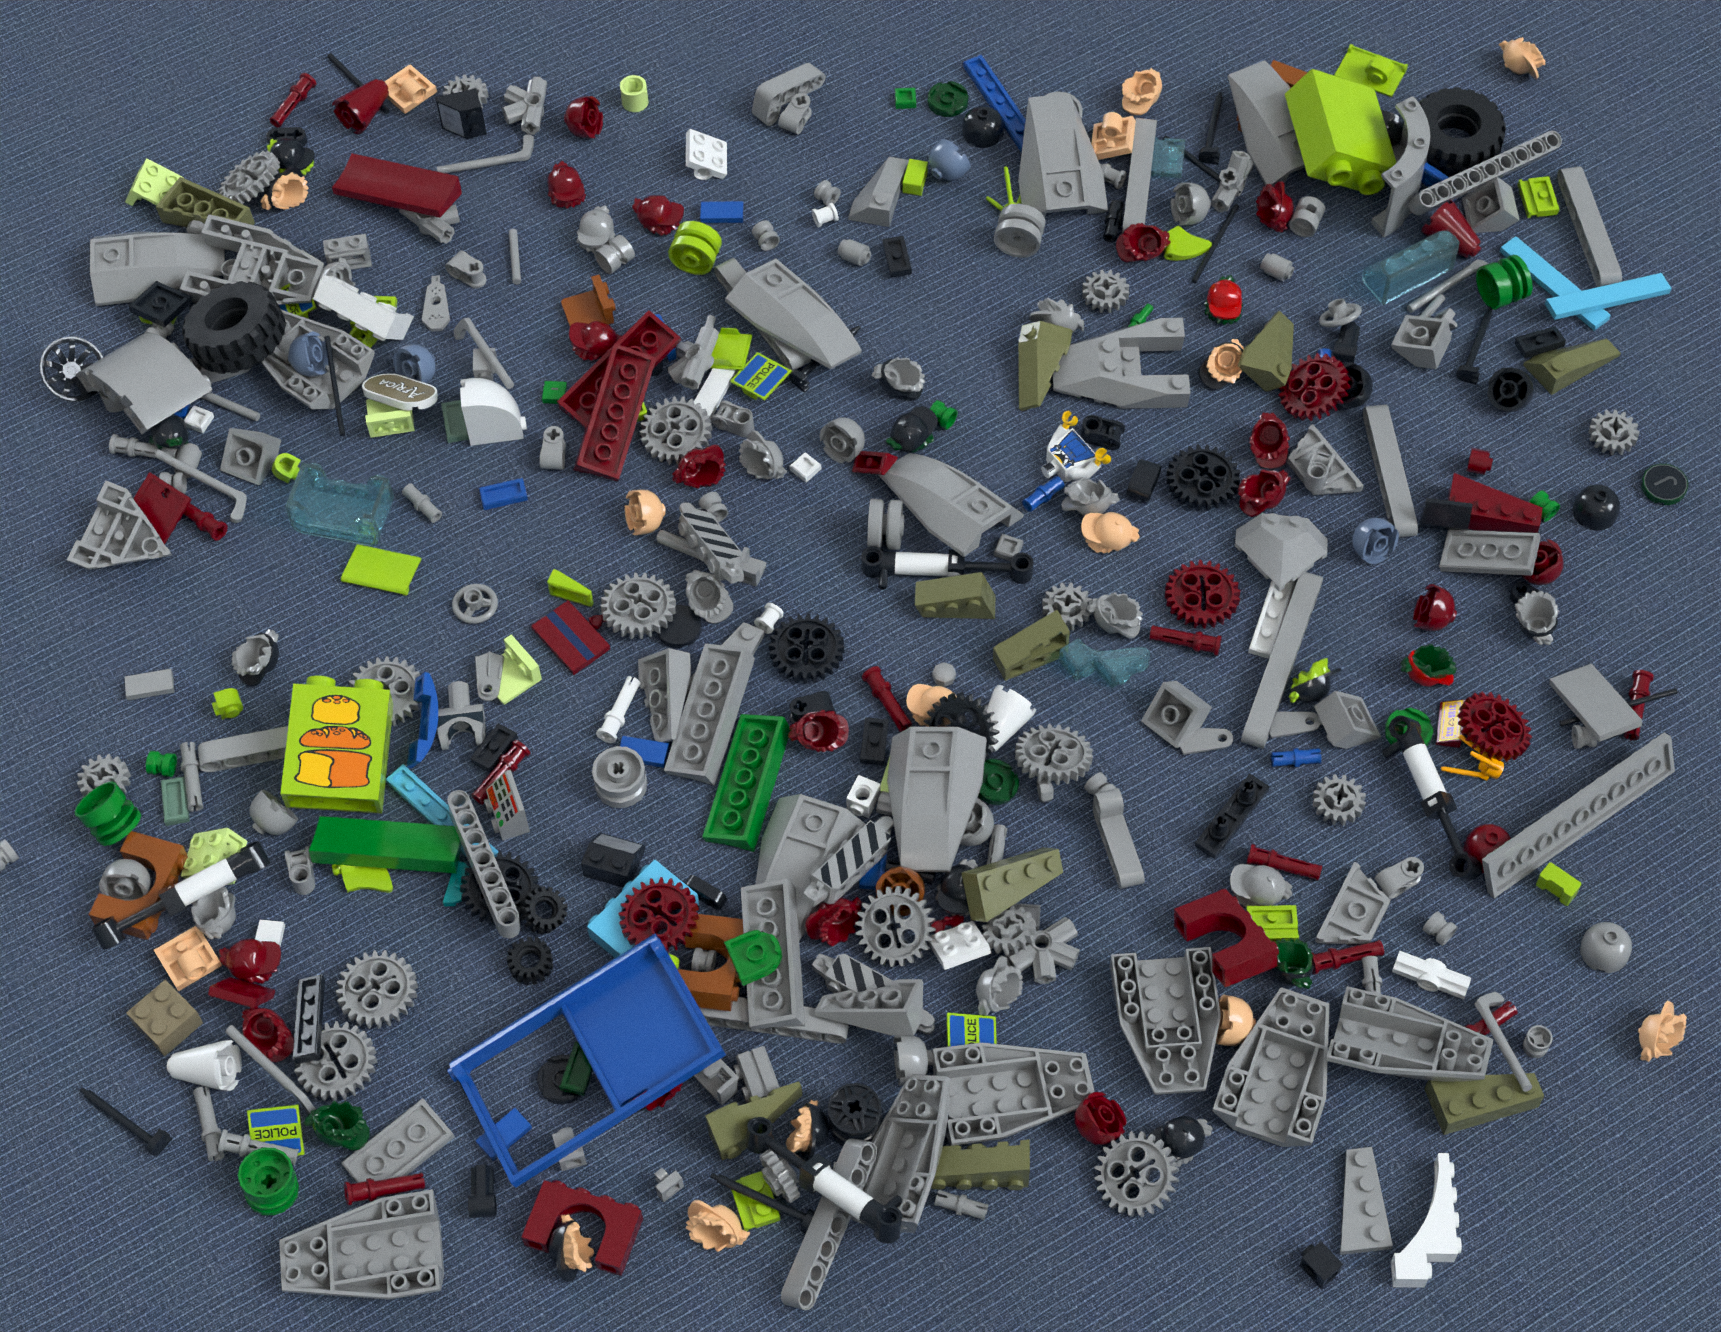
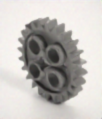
M263 150L260 154L256 152L253 157L249 155L248 159H243L240 165H235V169L229 171V176L224 177L226 181L220 184L222 187L219 188V194L240 204H243L245 200L249 202L252 197L256 198L259 192H264V187L270 186L269 182L275 179L274 175L278 174L277 170L280 168V162L269 151L264 152Z
M674 396L670 403L665 398L664 405L657 402V409L649 408L651 415H644L646 422H641L643 429L640 431L643 445H645L647 453L650 452L652 458L658 456L659 462L664 461L666 458L668 465L673 460H676L677 465H679L685 454L692 449L703 450L702 446H709L707 439H712L710 431L713 428L706 409H702L700 403L695 405L693 399L686 403L685 397H682L679 402ZM692 427H696L694 430H691V431L688 430V429H690V428H692ZM665 430L663 433L657 434V432ZM675 443H681L678 446H673Z
M634 573L633 578L626 574L624 581L617 578V585L610 583V590H604L605 597H601L603 620L607 621V627L613 626L614 633L621 630L622 637L627 633H630L631 639L634 638L635 634H638L640 639H642L644 633L652 637V631L661 633L660 626L667 628V621L672 622V615L676 614L674 591H670L669 584L664 585L663 579L656 582L655 575L649 579L646 573L642 577H638V574Z
M386 656L384 662H381L377 657L376 664L367 661L368 668L360 666L361 674L353 673L354 680L349 681L350 687H354L355 681L358 679H373L382 682L383 689L390 690L394 705L392 715L393 726H396V720L398 719L404 723L405 715L412 718L411 710H419L417 703L421 702L413 701L415 679L420 676V672L415 671L414 665L408 666L407 660L399 664L398 657H395L393 662H390L388 656Z
M1048 724V727L1044 729L1042 725H1039L1038 730L1031 727L1030 733L1023 732V737L1018 738L1015 748V760H1018L1017 766L1022 767V773L1029 772V778L1037 776V782L1046 779L1048 785L1051 781H1055L1059 785L1060 780H1063L1066 784H1069L1070 778L1078 781V775L1084 777L1085 771H1089L1090 765H1092L1093 749L1090 748V742H1085V736L1078 737V731L1071 733L1070 727L1063 730L1059 724L1056 728Z
M901 886L896 887L895 893H893L891 887H886V894L881 890H877L878 898L869 895L871 904L862 903L866 911L857 913L863 918L862 921L855 922L856 925L862 926V930L856 932V935H863L864 937L859 942V945L867 944L868 946L864 952L869 953L873 951L872 960H876L880 956V964L882 965L888 959L890 967H895L897 960L900 966H905L906 958L910 963H914L913 955L922 958L923 955L920 950L930 949L926 941H934V938L929 936V932L936 931V928L930 927L929 924L936 920L935 918H928L932 908L924 909L927 900L917 901L920 894L915 893L913 896H910V888H907L904 893H902ZM890 905H894L895 922L900 923L901 928L897 929V933L896 930H891V925L894 924V918L892 911L890 910ZM904 905H907L911 910V914L907 919L902 918L900 915V909ZM881 909L887 914V919L882 924L876 919V914ZM909 929L915 933V940L912 943L906 942L904 938L905 932ZM884 934H888L891 938V944L888 948L883 947L880 942ZM897 935L901 943V948L897 947Z
M374 950L372 957H369L365 952L363 954L364 960L355 957L356 964L354 966L348 963L346 965L349 972L340 973L344 980L337 981L338 987L341 988L336 990L337 996L340 997L337 1001L339 1006H343L341 1008L343 1014H348L350 1021L356 1019L358 1026H361L366 1021L369 1029L373 1023H376L378 1029H380L384 1021L388 1026H391L392 1018L399 1022L400 1017L398 1014L403 1013L407 1015L406 1006H414L410 998H417V993L414 990L418 988L417 981H414L417 978L415 972H411V965L406 964L403 957L398 960L396 953L388 957L387 951L384 950L382 955L378 956L376 950ZM379 971H386L384 975L376 976ZM365 984L362 989H355L358 985ZM396 988L399 989L397 993L389 994L391 990ZM371 1003H378L376 1007L368 1008Z
M338 1021L335 1022L334 1028H330L328 1023H325V1030L322 1031L320 1050V1055H324L323 1058L319 1061L295 1064L298 1068L294 1071L297 1076H300L298 1081L300 1085L304 1084L303 1087L306 1092L311 1091L314 1098L321 1093L323 1101L331 1095L332 1100L336 1101L338 1095H341L343 1100H346V1093L348 1092L356 1096L355 1088L357 1087L362 1090L365 1089L362 1082H371L368 1073H375L376 1070L372 1064L377 1063L376 1057L373 1056L376 1054L375 1047H372L373 1042L371 1038H367L365 1031L359 1033L360 1030L357 1025L350 1030L348 1022L342 1028H340ZM346 1042L344 1047L336 1048L339 1043ZM326 1044L330 1046L347 1075L345 1079L341 1077L324 1046ZM351 1062H358L355 1067L347 1068ZM328 1075H335V1077L332 1080L325 1081V1078Z
M1131 1131L1129 1139L1120 1134L1119 1143L1114 1140L1111 1141L1112 1149L1103 1147L1107 1153L1106 1157L1098 1156V1159L1103 1164L1102 1166H1095V1169L1101 1172V1175L1094 1178L1103 1184L1098 1186L1097 1190L1100 1192L1106 1191L1102 1199L1104 1201L1112 1199L1109 1206L1114 1209L1119 1205L1118 1212L1120 1214H1123L1128 1209V1215L1133 1217L1137 1210L1139 1216L1144 1217L1145 1209H1147L1153 1215V1206L1156 1205L1163 1209L1161 1201L1163 1199L1171 1201L1167 1195L1168 1191L1176 1192L1171 1183L1179 1182V1179L1173 1176V1173L1178 1172L1179 1168L1171 1166V1164L1177 1161L1174 1156L1167 1157L1172 1150L1169 1147L1162 1149L1165 1142L1161 1139L1155 1143V1136L1151 1134L1146 1140V1135L1142 1131L1138 1138H1136L1135 1133ZM1139 1150H1144V1159L1140 1162H1135V1153ZM1155 1159V1163L1153 1165H1149L1151 1160ZM1124 1166V1174L1119 1178H1115V1168ZM1136 1169L1140 1171L1139 1175L1141 1177L1139 1179L1134 1177L1133 1171ZM1158 1170L1160 1172L1159 1180L1155 1183H1150V1174ZM1121 1183H1125L1123 1188H1118ZM1134 1186H1138L1140 1189L1139 1195L1134 1199H1130L1129 1190Z

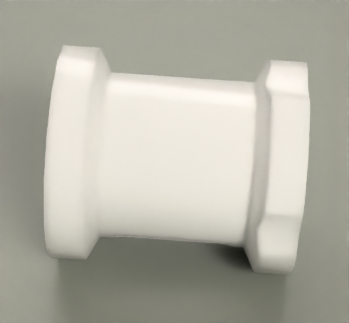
M832 202L827 207L819 210L812 209V216L818 228L823 223L839 220L837 210Z
M767 603L765 611L760 617L755 619L754 624L757 628L770 634L774 630L773 626L777 620L783 617V611L777 605Z

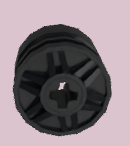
M850 1083L838 1088L831 1095L828 1103L830 1133L841 1146H844L845 1142L852 1138L872 1142L882 1124L881 1101L876 1092L867 1085Z

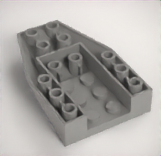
M1211 947L1186 949L1184 957L1140 961H1137L1136 953L1112 954L1110 972L1120 1027L1154 1095L1206 1091L1221 1018L1215 975L1212 973Z

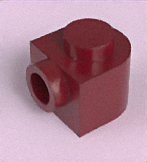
M1471 448L1466 471L1485 475L1486 471H1490L1493 458H1489L1490 451Z

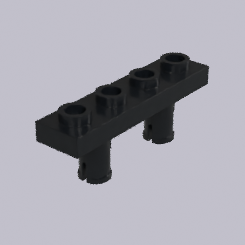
M1249 774L1219 813L1214 816L1212 822L1195 842V847L1216 859L1269 791L1270 786Z

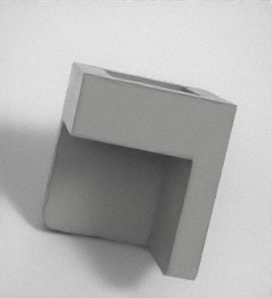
M744 547L742 551L744 581L741 582L757 587L765 571L766 562L751 558L749 548Z

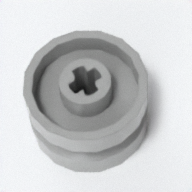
M1010 204L1004 207L1000 212L998 226L994 234V243L997 248L1003 253L1020 258L1036 254L1040 248L1046 220L1043 214L1036 208L1024 204Z
M870 499L868 547L874 546L880 549L883 543V535H886V547L888 550L900 551L901 538L904 533L903 500H891L888 504L887 514H885L883 500Z
M620 746L606 749L598 755L593 763L592 775L597 795L602 802L614 808H625L633 806L640 801L646 793L648 783L642 757L636 751Z

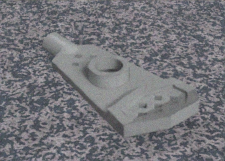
M440 275L431 276V284L427 286L422 323L431 332L443 331L450 322L445 286L440 283ZM436 301L440 302L437 305H433V303Z

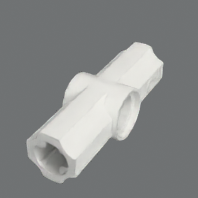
M1399 951L1392 970L1393 973L1417 981V984L1427 991L1435 992L1440 990L1464 999L1471 981L1470 977L1447 969L1445 964L1439 960L1431 958L1423 960Z

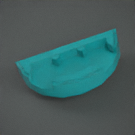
M459 861L457 874L452 873L443 900L444 906H456V903L462 902L461 894L463 893L460 892V885H462L461 877L466 876L465 868H469L464 862Z

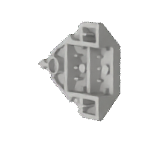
M105 481L96 499L98 507L81 541L76 540L67 561L90 570L172 556V554L143 511L138 507L129 491L124 487Z
M1262 513L1236 529L1235 547L1239 551L1243 550L1248 555L1247 559L1266 579L1270 578L1275 583L1274 587L1279 592L1285 588L1287 582H1293L1312 568L1315 561L1318 559L1322 560L1327 556L1328 539L1308 518Z

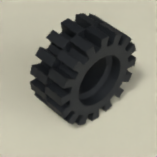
M542 886L539 889H534L522 901L521 905L523 906L520 908V913H523L521 920H526L524 924L526 927L529 925L532 927L530 931L535 932L539 930L538 934H543L544 932L548 934L564 922V918L567 916L565 910L568 906L563 904V901L566 899L564 896L561 898L558 896L560 894L558 890L552 892V887L545 889V886ZM538 902H546L552 908L550 918L543 919L537 915L535 906Z
M527 936V941L520 938V944L514 942L512 944L513 949L509 948L507 962L512 977H516L519 983L523 980L524 985H529V981H532L533 985L537 984V979L543 982L545 980L544 975L549 976L551 974L550 969H553V958L549 946L547 947L544 940L541 942L538 937H535L534 941L531 936ZM527 954H536L539 956V963L532 968H525L521 965V959Z

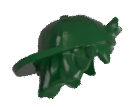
M333 1101L330 1105H324L317 1110H312L311 1114L304 1121L305 1126H312L316 1137L330 1147L342 1146L351 1150H360L368 1142L370 1129L366 1124V1120L362 1118L363 1110L361 1107L352 1106L351 1103L346 1101L340 1104Z

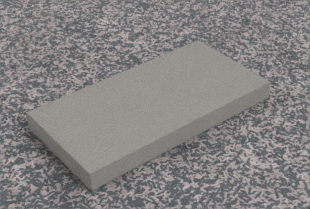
M1448 530L1439 568L1440 571L1532 575L1541 537L1539 533Z
M1592 663L1550 678V686L1599 742L1642 726V719Z
M422 1098L370 1139L364 1147L356 1150L341 1162V1164L356 1183L364 1182L367 1178L378 1181L407 1176L455 1136Z

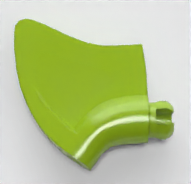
M1178 225L1168 231L1171 243L1165 247L1164 257L1171 261L1191 259L1207 252L1212 246V242L1191 235Z
M332 864L333 875L338 876L342 874L347 893L360 889H371L386 893L393 891L392 881L386 868Z

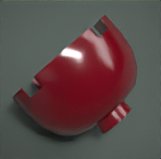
M579 97L568 105L564 120L573 135L591 139L596 138L595 134H600L603 126V112H599L597 106L601 105L595 97Z
M1546 539L1547 542L1542 541L1539 543L1533 574L1521 575L1527 582L1538 586L1548 585L1560 576L1564 568V558L1560 547L1552 540Z
M1429 584L1425 588V590H1428L1426 595H1420L1417 600L1413 619L1417 620V623L1414 624L1415 627L1435 632L1442 630L1449 623H1452L1456 618L1457 611L1455 610L1453 596L1449 591L1437 585Z
M1482 824L1475 827L1468 834L1463 849L1480 861L1482 873H1484L1482 859L1512 838L1500 826Z
M1102 1092L1089 1094L1081 1101L1075 1112V1124L1080 1135L1095 1145H1107L1111 1141L1118 1139L1120 1134H1124L1125 1130L1123 1131V1127L1126 1125V1117L1119 1104L1114 1099L1109 1101L1104 1098L1106 1094Z

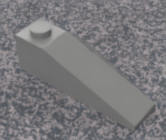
M888 157L853 201L848 220L890 227L909 160Z
M668 648L638 659L640 688L645 690L647 697L644 700L645 706L650 708L652 715L650 724L655 741L664 743L676 738L691 676L690 653Z
M899 979L891 981V986L877 988L875 984L868 986V990L855 993L853 990L824 995L814 1013L818 1017L887 1035H915L922 1020L923 981L922 979Z

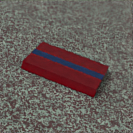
M568 600L531 625L534 633L573 675L610 650V645Z

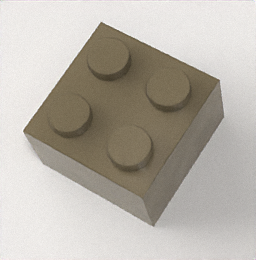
M166 980L126 1012L132 1024L164 1057L203 1024L197 1011Z

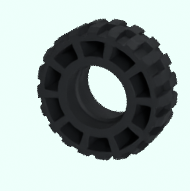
M1454 87L1453 89H1440L1439 92L1434 91L1418 102L1425 112L1430 128V145L1426 162L1449 178L1500 154L1505 137L1506 124L1501 111H1498L1497 105L1493 101H1489L1487 96L1475 93L1471 89L1464 90ZM1456 128L1467 132L1471 137L1454 138L1446 135L1441 130Z
M238 281L234 284L228 283L223 285V287L211 290L206 296L203 295L189 309V314L185 316L182 329L183 340L196 362L204 367V369L211 372L215 371L219 374L227 372L231 374L237 373L240 370H247L252 368L253 365L264 361V358L275 351L276 346L281 343L282 335L285 332V316L273 294L266 287L254 282L245 283Z

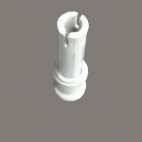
M631 676L626 678L612 710L605 714V721L596 732L597 737L606 743L616 742V734L625 723L624 715L640 686V681L635 677L632 682Z

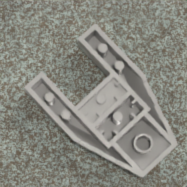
M208 214L201 232L206 244L238 252L228 280L186 271L180 291L191 296L193 303H197L198 299L203 295L206 296L215 288L218 289L225 284H234L238 281L245 283L254 282L266 287L273 294L278 304L311 303L315 287L318 284L324 267L323 262L304 250L296 248L291 242L280 238L270 229ZM290 283L288 291L281 290L283 286Z
M1160 318L1070 344L1067 354L1062 355L1058 363L1060 365L1058 372H1054L1052 375L1053 391L1079 398L1081 396L1092 398L1094 402L1102 404L1103 402L1111 403L1121 409L1187 407L1190 398L1189 375H1141L1139 351H1181L1185 338L1183 318Z

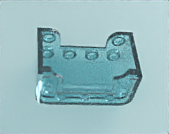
M302 463L285 505L291 526L303 534L369 546L377 545L394 500L389 478L382 475L371 476L367 482L368 486L361 483H347L343 480L328 479L326 472L319 464Z

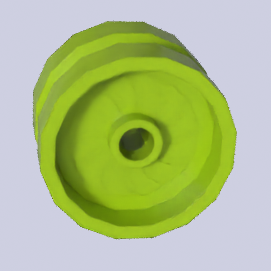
M685 221L677 228L674 240L668 250V256L671 262L679 269L690 274L703 275L710 272L713 268L716 256L722 245V240L718 232L712 227L697 221Z

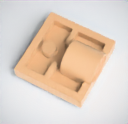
M408 65L385 81L389 91L387 99L404 114L437 92L436 86L412 65Z
M1108 112L1103 116V122L1094 124L1091 144L1098 160L1132 153L1136 123L1133 116L1122 118L1118 113Z
M196 926L154 949L178 991L222 966L204 934Z

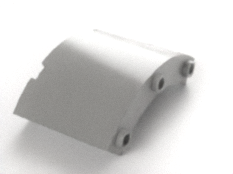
M1414 96L1395 106L1404 120L1402 139L1399 144L1392 147L1397 163L1381 175L1392 189L1388 207L1373 217L1371 222L1383 237L1398 229L1408 215L1412 213L1409 209V201L1419 193L1429 150L1430 128L1424 110Z
M153 333L140 335L76 373L87 392L103 390L105 396L114 403L120 401L126 407L124 409L125 414L131 419L141 434L213 390L209 378L199 372L174 342L170 343L163 337Z

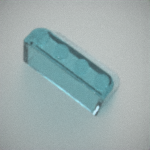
M1439 231L1365 267L1362 281L1382 305H1385L1452 270L1460 241L1449 231Z

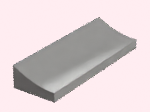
M705 643L679 722L676 738L673 740L664 768L667 774L715 786L755 660L747 648Z
M786 878L741 887L743 933L760 930V932L772 934L777 938L782 950L781 962L774 972L747 984L749 1027L752 1030L771 1027L805 1026L795 886Z

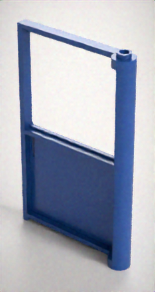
M654 933L450 1061V1068L447 1071L454 1082L459 1080L511 1184L516 1188L726 1056V1053L657 934ZM563 1014L615 1112L519 1172L470 1072Z

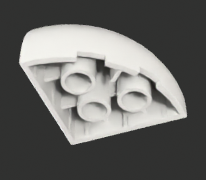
M483 378L461 379V407L471 446L524 439L523 430H527L525 416L521 417L515 399L504 387Z

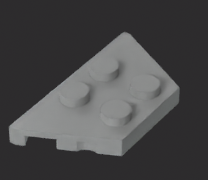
M1313 424L1310 425L1308 432L1304 438H1301L1297 448L1293 450L1287 461V464L1303 483L1305 482L1307 468L1314 447L1324 453H1336ZM1336 453L1331 473L1328 475L1324 488L1319 492H1310L1313 495L1360 492L1363 490V484Z
M1353 863L1315 942L1330 944L1371 943L1391 900L1384 892L1377 888L1376 883L1371 878L1368 879L1364 875L1358 863Z

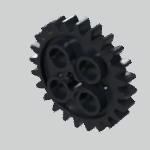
M1197 444L1196 450L1188 446L1187 453L1180 450L1179 456L1174 455L1173 462H1169V468L1167 469L1166 483L1170 485L1169 492H1174V499L1181 497L1180 504L1189 502V508H1192L1195 504L1199 511L1202 506H1205L1207 511H1209L1210 505L1218 509L1219 502L1227 505V499H1233L1240 483V470H1237V463H1232L1233 457L1225 458L1226 451L1218 453V447L1209 450L1208 444L1205 446V449H1201L1200 445Z
M807 613L805 619H802L800 614H798L797 620L789 617V624L781 622V629L775 628V635L770 637L769 651L771 652L769 653L770 659L773 661V667H778L779 674L785 672L786 679L793 675L794 682H797L799 678H803V682L806 684L808 678H811L816 683V677L818 676L825 680V673L833 675V668L838 669L839 661H843L842 653H845L844 638L841 637L840 629L835 630V623L828 625V618L819 621L818 614L814 619H811L810 613ZM809 631L808 665H804L805 633ZM821 637V638H823V639H821V640H816L815 638ZM820 657V658H822V659H820V660H815L814 658Z
M961 692L957 694L956 698L955 694L951 693L948 695V699L945 696L940 698V703H933L934 709L927 711L931 718L925 719L924 722L929 727H947L943 721L944 717L950 720V727L966 729L979 725L980 729L970 730V732L986 737L985 761L990 758L988 753L995 752L994 747L991 745L999 742L993 737L1000 733L999 730L993 729V726L998 724V721H991V717L995 713H987L986 710L989 704L981 706V698L973 701V694H969L965 698L964 693ZM966 712L972 715V722L966 720Z
M498 851L495 859L511 897L518 900L514 904L519 914V922H521V914L523 915V913H520V908L523 906L521 903L530 892L540 888V885L537 884L539 877L533 876L534 868L527 869L528 861L520 863V855L512 859L511 852H508L506 857H503L502 852ZM465 868L466 876L461 877L462 885H460V892L463 893L461 894V901H467L465 909H472V917L479 914V922L487 918L489 919V926H491L494 920L486 902L482 900L484 896L481 890L478 889L479 884L471 868ZM513 875L517 877V879L510 880L507 878V876Z

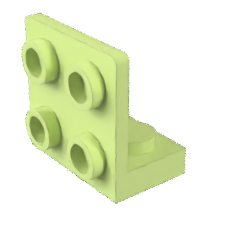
M146 158L137 173L125 203L133 206L137 199L141 201L143 198L158 205L174 183L182 176Z
M371 399L366 400L368 415H365L371 438L415 431L412 410H401Z
M512 635L504 639L506 649L504 650L505 653L502 654L504 656L499 695L497 696L504 705L542 680L539 665Z
M229 828L194 834L190 841L188 858L183 866L185 869L182 870L181 876L185 879L237 853L238 850L246 846L247 840Z

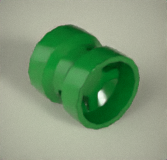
M936 400L930 407V410L937 416L940 426L946 430L951 428L957 418L958 411L952 407L947 408L940 400Z
M1544 490L1539 491L1529 501V503L1543 508L1541 519L1544 522L1549 521L1560 509V504L1555 500H1550L1549 495Z
M158 751L149 752L146 759L147 774L156 775L157 773H162L166 777H172L175 774L177 767L176 754L166 753L162 755Z

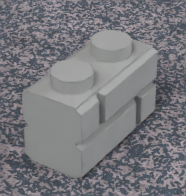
M765 1046L736 1056L737 1065L733 1067L735 1074L739 1077L738 1080L743 1079L745 1087L741 1089L746 1102H749V1098L755 1095L761 1098L767 1097L770 1091L780 1088Z

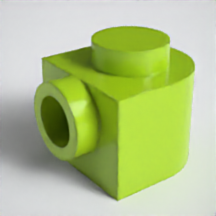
M1377 54L1373 61L1370 60L1365 68V72L1368 73L1367 79L1376 84H1384L1391 76L1395 67L1389 59Z
M282 453L273 462L272 472L278 479L289 483L291 479L296 480L301 470L298 467L301 460L291 454Z
M228 688L213 693L216 702H213L212 706L216 716L221 715L222 719L234 718L243 710L237 689Z

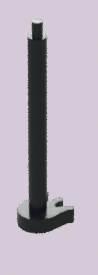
M1218 92L1215 98L1205 147L1199 150L1198 158L1203 163L1219 164V147L1212 146L1223 99L1222 92Z
M1491 307L1484 314L1465 365L1459 366L1456 376L1461 381L1474 385L1478 382L1480 373H1478L1479 367H1473V364L1493 315Z
M858 325L849 330L853 337L861 327ZM813 360L803 370L792 371L789 374L790 381L803 392H806L810 389L808 387L810 383L806 380L808 378L807 375L816 369L820 363Z
M83 1087L80 1089V1092L84 1094L86 1099L147 1143L146 1150L151 1155L157 1156L172 1141L170 1134L165 1130L159 1128L156 1134L151 1136L91 1090H86Z
M714 1173L711 1174L710 1178L717 1180L716 1183L803 1222L801 1232L806 1234L815 1211L809 1209L807 1214L721 1174L719 1176Z

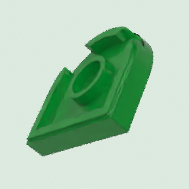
M753 930L724 942L742 986L770 975L781 962L782 950L777 938L772 934Z

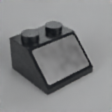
M476 88L435 97L443 129L466 139L487 134Z
M599 833L589 842L581 862L584 877L624 887L629 881H633L646 846Z

